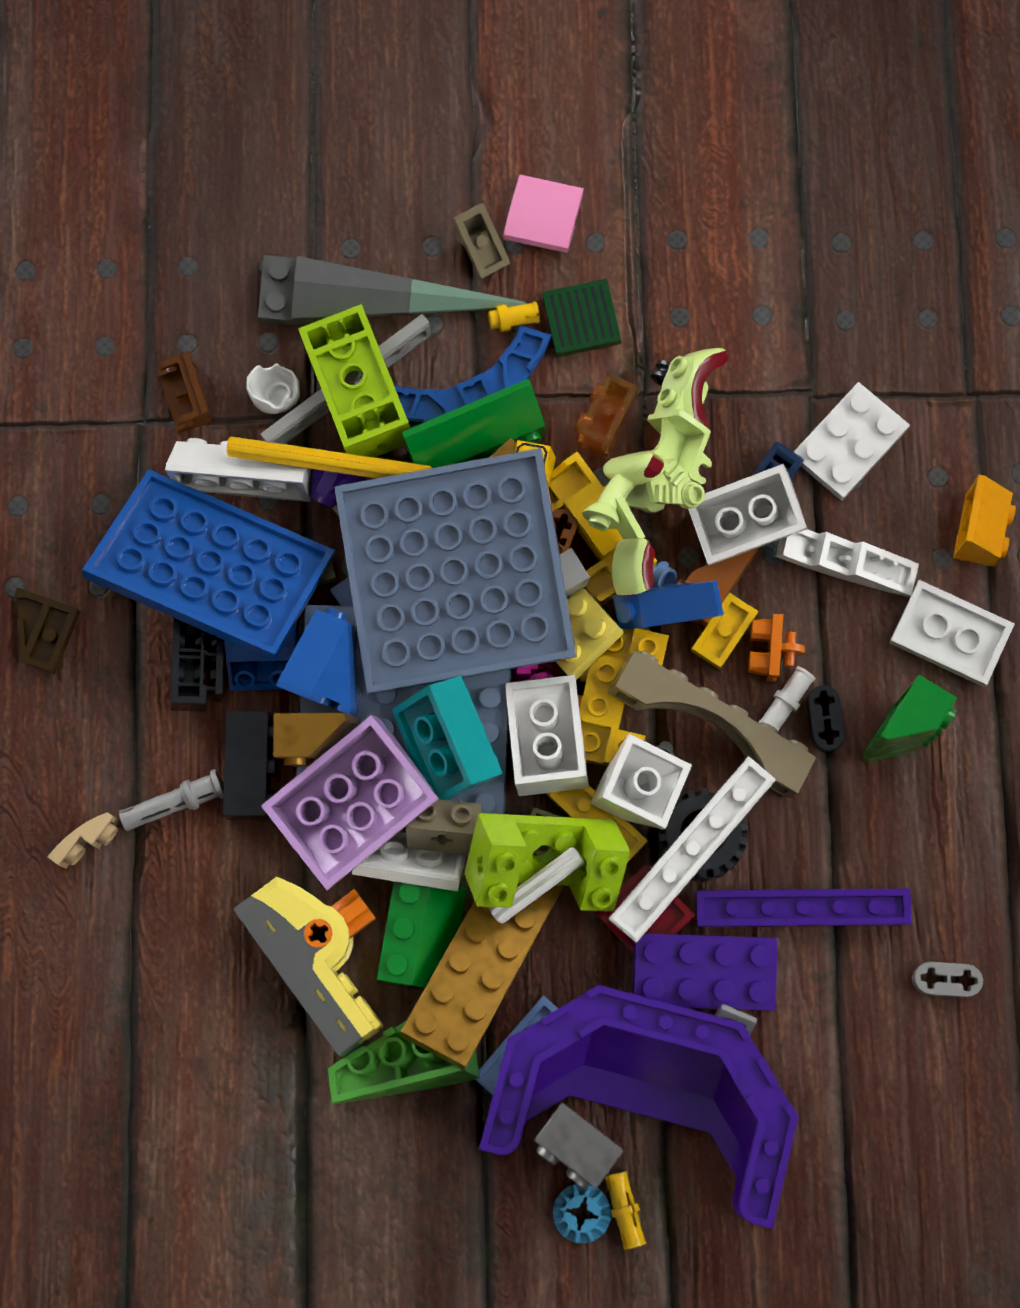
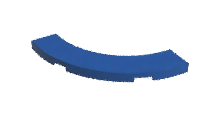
M520 325L509 347L490 369L483 374L480 373L467 381L456 384L455 387L435 390L412 389L394 385L409 424H422L528 379L544 357L552 340V335Z

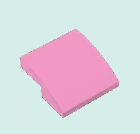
M519 175L503 239L568 253L584 188Z

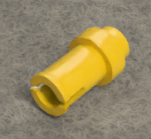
M536 302L507 307L506 304L497 305L496 310L488 311L491 329L499 328L500 332L510 331L511 327L540 322V317L537 316L539 310Z

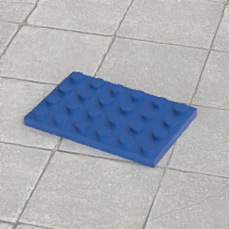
M148 469L82 569V577L274 662L333 560L335 550Z

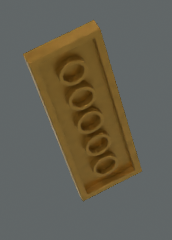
M564 885L553 886L505 923H499L495 920L490 911L491 907H478L474 900L401 1030L400 1036L465 1070Z

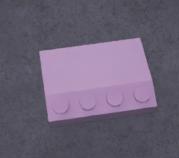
M371 715L261 805V807L325 889L329 890L439 798L380 718Z

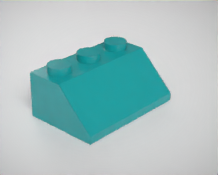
M461 676L429 685L391 709L415 766L439 799H452L503 774L497 756L493 752L484 731V726L478 717L470 693Z

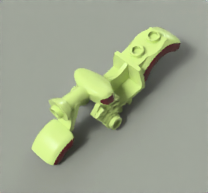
M723 348L704 349L683 357L677 356L672 360L663 380L661 392L658 395L655 412L650 414L647 419L661 434L658 445L652 451L631 453L609 460L603 466L605 476L610 479L598 501L588 506L582 512L583 517L589 521L588 524L593 528L607 531L609 528H617L623 539L617 543L612 561V581L616 595L639 594L651 589L654 583L653 564L655 551L650 542L644 539L645 535L630 508L640 509L647 513H656L663 510L665 504H677L682 508L690 509L699 506L704 501L705 492L701 484L706 482V478L700 476L699 466L701 464L705 468L712 466L711 460L703 453L711 433L708 429L709 424L703 407L709 389L705 380L713 370L725 365L728 356Z

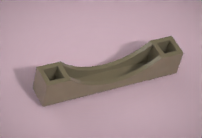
M633 651L626 657L607 692L608 694L637 711L653 708L674 709L693 714L712 723L740 748L746 759L749 756L776 779L770 786V789L785 798L799 793L816 759L814 755L808 752L809 749L804 744L796 740L788 741L778 735V730L772 725L754 721L748 717V712L743 708L733 704L730 706L718 699L719 696L714 691L706 687L698 688L688 682V677L675 669L668 670L657 664V658L647 652Z

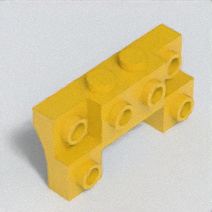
M576 452L564 460L552 472L548 487L552 512L561 508L570 511L577 521V531L600 561L586 571L590 578L585 588L602 606L611 600L613 595H616L612 581V561L617 543L623 539L617 528H609L607 531L598 530L588 524L589 521L583 517L582 512L588 506L598 501L607 485L604 487L601 485L580 454ZM654 558L653 567L656 566V563H657L656 558Z
M635 628V630L622 629L625 633L581 675L580 682L586 683L583 696L578 695L586 763L608 766L628 734L645 741V735L619 730L625 703L607 692L626 657L633 651H644L653 655L658 660L657 664L662 666L669 635Z

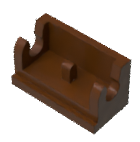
M183 352L181 355L158 363L159 370L157 372L178 434L213 423L194 362L189 352Z

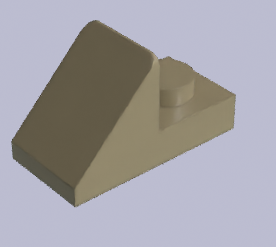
M480 203L453 218L457 240L466 248L480 278H484L510 264V260L484 203Z

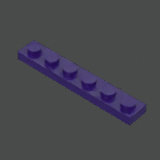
M910 888L696 891V927L898 926L912 924Z

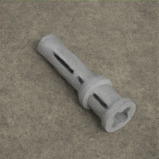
M213 769L210 771V775L195 781H182L180 788L120 810L119 817L124 829L130 831L140 825L160 819L185 808L196 810L204 802L217 797L223 799L224 784L217 769Z

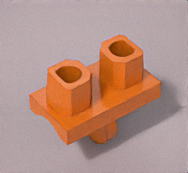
M773 614L771 619L753 620L751 623L750 641L768 642V653L750 652L748 672L766 676V682L777 681V677L780 675L781 655H784V667H794L795 656L805 655L806 647L796 643V632H786V641L782 643L784 614Z

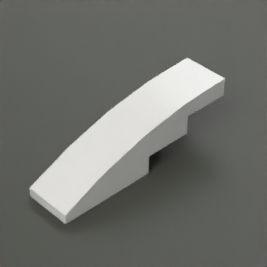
M808 529L780 539L776 557L802 567L906 597L912 595L919 565L865 542L853 543L828 532L818 534Z

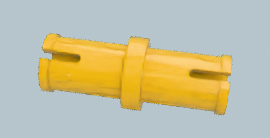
M627 1171L606 1176L605 1181L613 1206L611 1214L612 1218L616 1217L624 1250L645 1245L646 1240L637 1212L640 1208L639 1204L634 1201Z

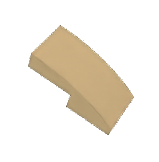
M107 812L85 822L66 836L48 855V858L65 869L70 864L72 866L75 865L85 853L83 846L87 842L98 849L102 844H109L118 832L116 826L120 821Z

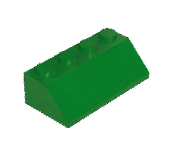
M526 379L402 432L406 453L411 463L429 465L432 468L489 458L510 438L516 444L517 440L538 444L541 442L542 437L545 436V423L530 380Z
M918 675L895 702L860 760L869 763L914 753L921 745L927 748L930 742H933L936 736H939L954 718L957 711L951 707L957 697Z

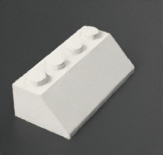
M189 438L187 442L176 441L166 463L165 471L171 479L200 492L304 502L311 501L309 496L312 490L310 487L312 483L311 469L228 457L226 453L227 441L221 442L220 445L207 444L205 440L198 438Z

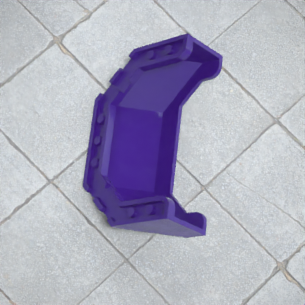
M598 985L508 1038L480 1150L499 1155L513 1152L521 1142L526 1121L570 1095L694 1128L712 1135L737 1178L732 1196V1205L735 1212L750 1223L773 1229L798 1115L786 1098L777 1079L765 1059L761 1056L743 1023Z

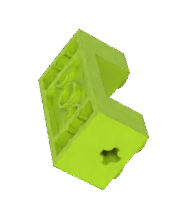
M362 304L298 328L346 453L377 457L405 446L402 432L410 429V425ZM351 371H359L363 374V378L358 384L350 385L345 382L346 375Z
M478 813L464 874L478 907L512 908L518 884L525 882L569 848H575L584 860L583 865L556 885L570 887L580 910L614 911L630 849L615 820ZM540 846H549L545 854L533 855V852Z

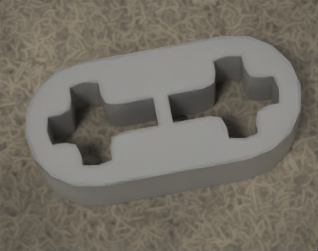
M926 962L919 965L914 970L912 976L913 985L916 990L921 994L932 996L971 997L977 994L983 985L981 972L975 966L969 964ZM929 968L932 969L934 976H943L944 982L933 983L930 989L927 988V982L921 981L920 976L926 974ZM964 971H967L968 977L974 979V985L968 986L967 991H964L962 984L951 983V977L963 976Z

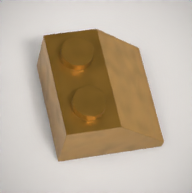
M346 713L274 714L273 757L284 759V765L309 767L313 760L320 758L358 725V717Z

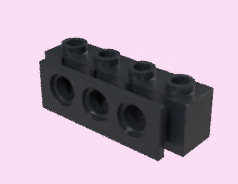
M173 618L170 711L205 712L206 695H214V702H221L224 640L211 634V651L208 652L204 650L205 631L176 618ZM207 661H210L209 686L203 685L204 663H207Z

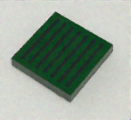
M607 278L542 292L556 358L621 344L622 339Z

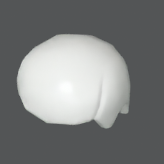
M277 363L270 368H262L258 365L247 376V392L255 407L264 413L278 414L288 411L300 398V382L293 371L281 367Z

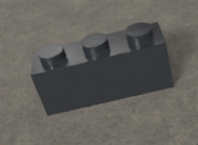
M226 711L223 816L227 820H270L268 814L261 807V805L276 794L275 790H271V776L277 775V758L272 755L274 721L268 711Z

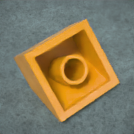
M978 475L965 494L953 558L994 567L1001 557H1006L1010 538L1005 537L1006 526L1012 525L1016 506L1011 505L1013 493L987 476Z

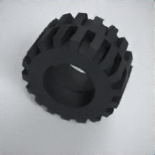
M701 788L697 792L689 790L686 791L685 795L678 797L666 828H658L657 831L660 854L664 855L681 835L684 823L689 818L698 816L716 795L717 790L715 793L709 792V789ZM743 819L722 842L720 848L711 855L693 876L692 881L703 879L704 882L711 881L716 877L720 878L729 870H732L738 863L748 841V838H746L748 825L744 823Z

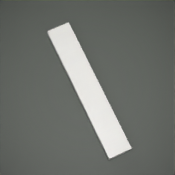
M748 756L612 914L609 920L637 943L776 779Z

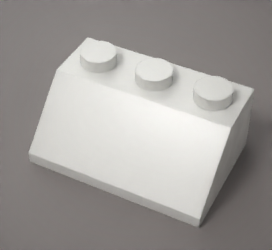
M784 464L705 493L704 501L699 506L688 509L709 566L807 529L799 501Z

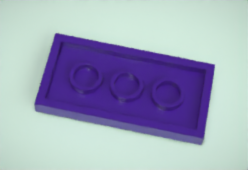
M645 933L637 943L634 942L632 994L684 1008L718 1009L719 1006L724 1004L733 1009L776 1010L778 938Z

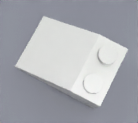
M575 675L505 683L514 778L518 795L526 796L589 788Z

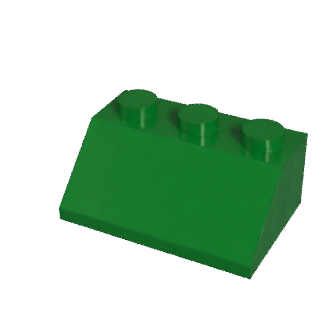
M394 881L377 975L379 982L418 989L426 988L462 924L467 888L459 886L458 891Z

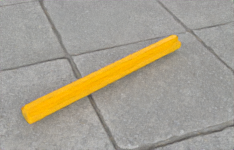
M229 437L226 448L227 456L232 458L375 479L432 468L429 465L239 437Z

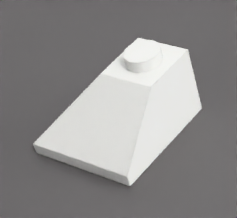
M628 734L606 768L591 804L622 820L665 829L692 765Z

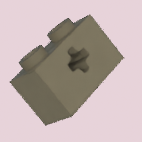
M438 799L406 826L407 848L469 855L478 813H482V804Z

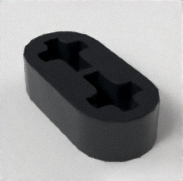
M821 685L810 693L807 699V711L813 745L821 752L830 753L836 751L844 741V724L840 697L837 691L830 686ZM820 694H824L826 699H831L833 702L827 707V716H823L821 705H815L814 701L818 700ZM824 722H828L830 733H836L837 735L832 740L831 745H827L825 739L819 738V735L825 729Z

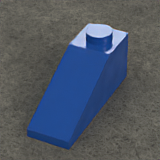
M717 580L652 586L651 589L639 594L613 595L617 622L621 629L645 628L724 615Z

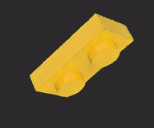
M731 593L728 594L722 603L724 615L711 619L691 649V652L719 670L758 614L756 609Z

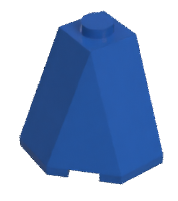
M329 607L326 613L315 610L276 686L356 717L358 712L355 626L346 622L347 614Z

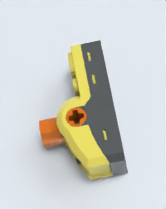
M275 877L234 908L239 919L338 1056L346 1057L379 1032L383 1024L362 996L354 997L359 991L350 978L343 972L339 975L336 972L350 958L354 947L353 936L376 920V917L355 889L330 907L299 886ZM320 930L326 932L325 937L327 940L324 943L318 941L319 935L317 933Z

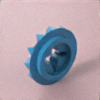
M574 1184L565 1188L558 1195L553 1207V1219L558 1231L566 1239L575 1243H590L601 1237L607 1230L611 1221V1208L607 1197L598 1188L589 1184L584 1189L579 1184ZM587 1197V1210L593 1212L594 1215H598V1218L585 1219L584 1224H581V1229L579 1230L577 1229V1217L571 1215V1212H566V1208H579L580 1204L583 1203V1198Z

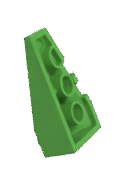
M405 1021L397 1027H390L383 1032L384 1035L366 1047H359L328 1068L332 1104L445 1087L480 1078L476 1050L465 1070H462L401 1037L400 1033L406 1023Z

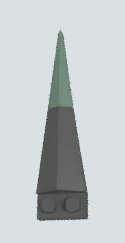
M264 255L258 322L282 325L314 323L362 304L367 317L419 313L496 310L497 305L506 304L507 307L527 303L301 256L289 258Z

